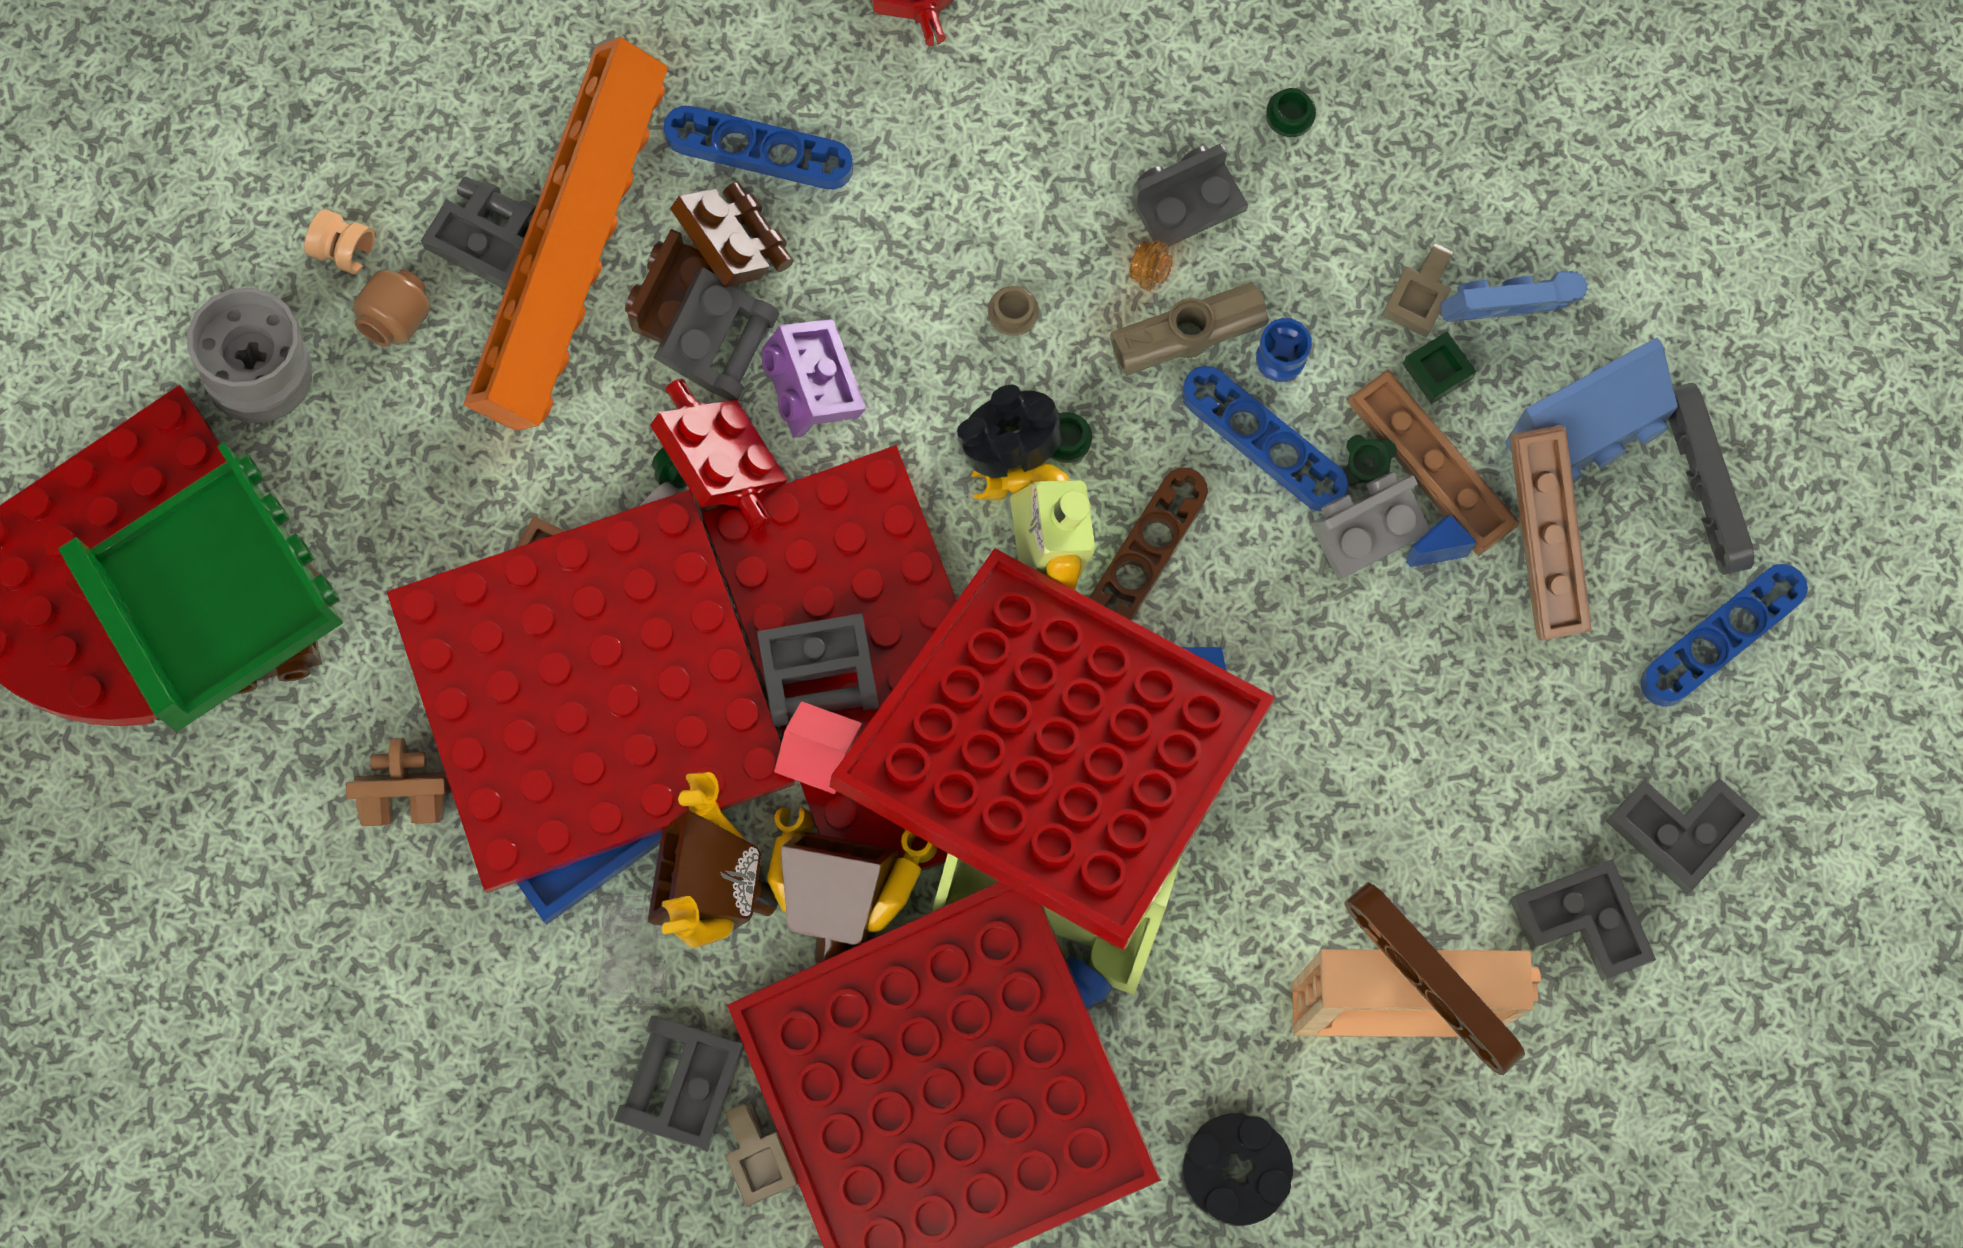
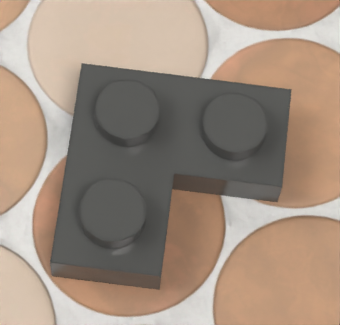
M1719 778L1712 783L1684 815L1644 779L1610 815L1606 822L1688 894L1758 818L1760 813Z
M1613 859L1514 895L1510 899L1531 949L1580 931L1601 981L1650 964L1656 960Z

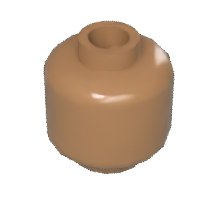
M401 269L398 273L390 270L377 271L354 300L352 307L357 318L355 320L357 329L366 338L380 346L388 347L391 343L396 345L407 343L430 311L429 300L423 292L425 290L424 283L416 275L404 269Z

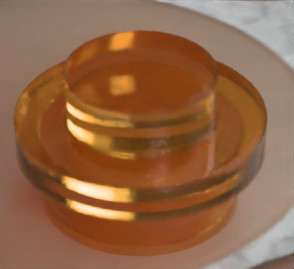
M1159 240L1153 243L1143 241L1136 249L1130 265V278L1138 281L1140 288L1151 291L1156 283L1163 284L1167 280L1173 264L1172 256L1168 255L1167 243Z

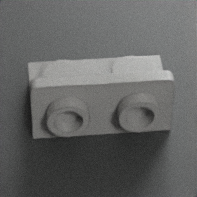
M1394 471L1366 484L1369 491L1368 494L1352 501L1348 494L1321 507L1324 516L1313 521L1310 525L1338 579L1344 578L1422 538L1431 530L1411 488L1418 485L1414 475L1397 478Z

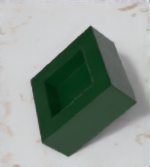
M1448 331L1406 356L1403 362L1404 367L1431 404L1472 380L1477 372Z

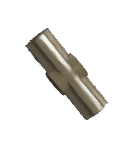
M1253 282L1202 300L1196 298L1182 299L1175 303L1168 312L1112 331L1110 340L1120 370H1123L1125 375L1128 376L1178 357H1197L1209 346L1267 326L1269 318L1266 304L1259 288ZM1186 322L1193 323L1199 327L1201 332L1197 335H1187L1181 332L1177 326Z

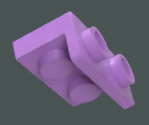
M833 319L780 325L763 346V368L766 374L772 378L779 398L778 408L780 415L788 423L793 438L804 436L815 424L857 419L866 410Z

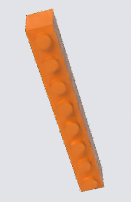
M622 37L615 38L594 48L463 404L507 428L517 431L540 426L551 411L553 387L557 377L561 375L568 364L569 351L567 348L572 334L584 319L586 307L583 304L589 287L596 281L601 272L602 262L599 259L604 245L617 227L618 217L616 212L621 198L632 185L634 174L631 172L637 154L644 148L649 138L650 132L647 126L652 112L659 105L665 93V86L662 84L668 66Z

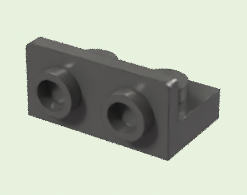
M1223 143L1209 149L1206 146L1195 148L1188 152L1181 162L1165 169L1162 166L1151 168L1137 179V182L1134 184L1131 203L1158 251L1247 211L1248 203L1225 165L1228 152Z

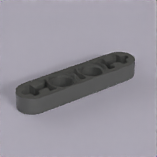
M1694 383L1675 386L1673 389L1678 407L1668 420L1680 455H1686L1691 470L1686 471L1695 501H1701L1706 515L1702 522L1718 570L1721 574L1727 575L1751 569L1754 564L1752 541L1701 391Z

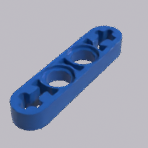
M694 106L674 108L664 120L663 129L669 147L682 155L823 189L834 190L841 188L849 182L853 175V158L850 150L844 144L835 140ZM687 121L694 122L695 131L698 133H689L687 139H681L678 129L675 127L684 128ZM715 126L712 132V146H706V137L703 134L709 135V127ZM731 133H740L746 136L749 143L743 151L730 153L721 147L723 138ZM780 144L789 145L797 152L795 159L785 165L776 164L769 158L771 149ZM805 149H811V158L814 161L808 160V169H802L805 163ZM830 156L838 157V164L843 168L835 167L832 170V174L823 173V165L819 162H827Z
M1201 366L1189 372L1184 380L1182 398L1186 407L1306 506L1315 511L1322 512L1321 507L1346 495L1348 480L1344 471L1222 371L1210 366ZM1196 382L1202 386L1207 385L1209 382L1215 384L1214 396L1223 404L1226 403L1228 396L1235 399L1228 404L1221 418L1216 415L1220 406L1218 402L1209 396L1204 397L1202 400L1195 397L1197 391ZM1239 412L1250 413L1257 419L1258 430L1250 435H1241L1231 427V417ZM1278 444H1287L1296 451L1298 461L1293 466L1280 467L1271 460L1270 449ZM1307 460L1314 463L1308 472L1314 478L1323 481L1329 477L1334 481L1331 489L1335 494L1334 496L1327 492L1320 497L1315 495L1313 490L1316 483L1306 474L1303 475L1301 482L1294 479L1302 471Z
M1777 564L1767 569L1656 658L1645 669L1640 681L1645 697L1653 704L1662 707L1673 706L1682 701L1801 604L1806 598L1808 590L1807 581L1802 572L1794 566L1787 564ZM1784 580L1788 581L1792 586L1787 593L1789 598L1782 595L1766 608L1760 600L1774 588V581L1777 583H1781ZM1743 608L1752 613L1756 623L1753 632L1742 633L1733 628L1729 618L1732 609ZM1703 638L1712 642L1717 649L1718 656L1716 662L1704 664L1696 660L1691 651L1692 641ZM1677 653L1680 659L1676 658L1674 654ZM1682 662L1688 671L1673 684L1677 693L1670 688L1663 691L1659 690L1655 685L1660 679L1656 671L1658 670L1661 674L1667 675ZM1692 673L1697 675L1698 678L1694 679Z

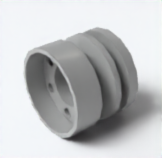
M253 287L229 289L211 297L195 312L187 330V350L213 404L228 417L247 423L271 422L291 413L305 399L312 382V360L303 341L298 323L289 306L277 296Z

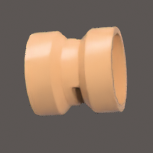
M322 209L309 225L304 242V251L306 255L320 261L327 259L335 261L338 269L356 275L360 272L363 265L352 261L354 250L357 248L370 254L375 241V232L373 228L358 222L348 224L344 222L340 214L328 209Z

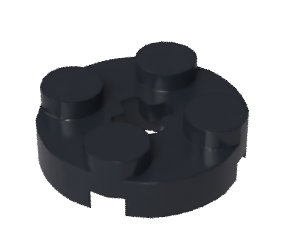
M1010 384L996 389L991 395V400L981 405L968 419L958 426L957 435L970 466L984 476L1000 478L1008 477L1005 469L1021 465L1023 471L1026 472L1038 467L1050 458L1061 444L1063 433L1060 425L1063 422L1055 402L1049 396L1038 391H1020L1018 386Z
M1231 1113L1218 1116L1206 1122L1187 1144L1181 1166L1182 1180L1191 1202L1212 1220L1230 1226H1248L1270 1217L1288 1197L1291 1190L1293 1162L1285 1140L1279 1132L1270 1126L1269 1122L1257 1116ZM1231 1153L1237 1154L1241 1161L1249 1160L1252 1164L1253 1170L1246 1174L1247 1183L1245 1185L1238 1186L1234 1178L1225 1179L1222 1174V1169L1229 1165L1228 1156Z

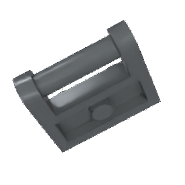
M703 267L696 271L653 358L713 394L728 400H738L744 388L740 382L767 327L773 328L780 313L773 305L755 299L733 285L724 287L714 273ZM739 313L749 320L723 373H718L710 368L736 314Z
M862 613L757 631L771 717L775 727L788 725L789 719L793 717L801 701L830 712L862 707L863 712L879 709ZM853 672L857 674L859 686L785 698L784 684Z
M651 1015L646 1028V1032L650 1034L626 1104L625 1106L619 1105L614 1121L708 1152L744 1046L741 1043ZM670 1042H678L684 1044V1048L660 1116L648 1114L646 1110Z

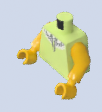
M1042 463L1038 467L1026 472L1023 471L1022 467L1011 468L1007 472L1008 477L1000 478L984 476L974 470L971 477L986 478L987 480L985 491L981 494H973L975 499L999 501L1007 496L1009 490L1013 494L1010 497L1018 561L1075 590L1078 579L1094 554L1095 549L1090 514L1091 505L1085 482L1081 480L1070 481L1069 476L1064 471L1047 463Z

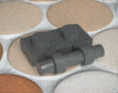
M465 176L457 187V194L468 199V203L463 208L446 199L422 237L421 243L424 249L506 290L524 241L523 236L527 233L536 205L526 200L518 203L500 194L498 186L486 180L478 183ZM492 211L508 219L503 228L485 219V215Z

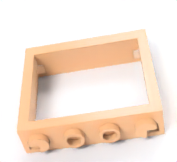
M1321 950L1292 982L1293 1036L1460 1037L1381 950ZM1437 950L1505 1026L1534 1009L1533 1001H1538V983L1541 982V974L1538 967H1532L1531 951Z

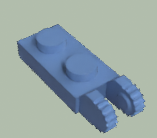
M1572 270L1570 272H1557L1550 280H1543L1539 283H1534L1532 276L1508 279L1502 282L1503 286L1489 287L1487 280L1467 282L1457 287L1458 293L1440 303L1442 317L1446 322L1560 310L1567 307L1571 302L1579 301L1583 296L1587 295L1586 291L1589 290L1587 288V278H1584L1583 274H1579L1578 271L1573 272Z

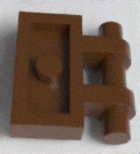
M739 182L730 184L723 191V195L729 204L725 202L716 189L679 195L671 206L670 210L724 287L761 279L770 267L766 259H769L777 272L786 270L794 262L785 249L787 245L785 238L778 229H771L761 214L762 206L753 194H747ZM742 224L746 226L750 234L753 236V239H751L748 236L746 231L741 226Z

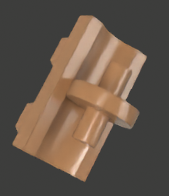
M392 738L390 740L389 754H371V770H389V775L356 776L354 781L346 782V798L356 799V808L361 826L391 824L393 822L392 797L410 796L411 823H438L444 816L445 794L451 790L445 772L408 774V769L426 768L427 757L426 752L408 753L404 738Z

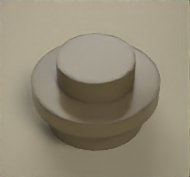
M1008 286L1002 288L992 296L989 302L988 317L990 323L1002 334L1008 336L1025 334L1034 327L1038 319L1039 308L1037 300L1033 294L1022 287Z

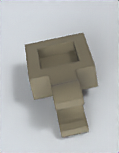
M1434 243L1420 272L1406 266L1381 316L1427 338L1441 311L1440 303L1447 299L1451 288L1438 281L1453 251Z
M743 1103L726 1111L728 1123L740 1148L725 1156L746 1207L798 1185L778 1132L766 1137L763 1136L761 1122L753 1103Z

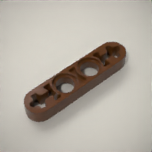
M1177 468L1164 478L1089 597L1090 599L1107 607L1111 601L1112 594L1104 593L1103 591L1105 588H1109L1119 599L1133 602L1131 607H1127L1121 600L1115 609L1116 613L1131 621L1133 620L1204 506L1208 488L1204 477L1198 471L1191 468ZM1185 482H1188L1194 486L1192 495L1197 499L1194 501L1191 498H1186L1183 501L1176 515L1177 517L1185 518V521L1181 523L1171 512H1168L1176 493L1171 486L1175 485L1181 488ZM1161 504L1165 510L1156 507ZM1152 523L1164 524L1170 529L1172 540L1163 547L1151 546L1145 541L1143 530ZM1125 565L1138 566L1143 570L1146 582L1137 589L1124 588L1117 580V571Z
M1366 882L1344 902L1348 913L1359 927L1491 1070L1499 1075H1504L1525 1056L1522 1045L1513 1033L1379 888Z

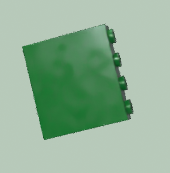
M225 442L217 447L227 462L100 544L90 549L75 537L58 548L152 712L176 732L343 624V621L333 607L334 604L340 601L336 591L322 573L317 577L313 575L308 564L314 561L315 558L297 533L292 536L288 535L282 524L290 520L277 498L272 493L264 496L258 484L265 480L261 471L247 453L238 457Z

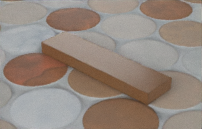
M1389 369L1349 397L1347 403L1380 441L1390 439L1395 443L1397 454L1394 458L1409 475H1414L1418 486L1444 517L1451 515L1476 540L1473 551L1478 556L1518 527L1520 522Z
M1556 425L1509 434L1537 637L1543 641L1590 632L1592 627L1566 427Z

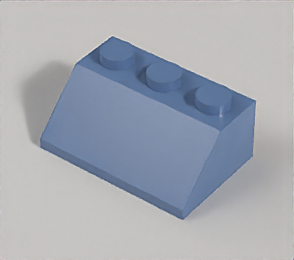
M1656 337L1525 408L1510 434L1556 425L1565 426L1573 483L1583 476L1580 469L1593 462H1596L1599 468L1609 465L1626 452L1623 446L1638 438L1642 445L1651 442L1667 431L1669 427L1666 422L1678 407L1662 343ZM1508 436L1505 443L1511 451L1510 437Z

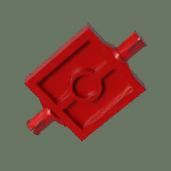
M684 379L672 381L665 388V392L669 395L677 409L659 412L650 426L700 507L704 508L719 504L736 506L740 508L753 531L765 528L771 523L772 518L768 515L758 497L788 481L772 453L736 399L711 404L700 403L696 401Z

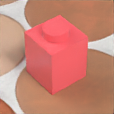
M801 701L784 731L774 772L835 794L836 790L829 787L831 775L858 739L862 723Z

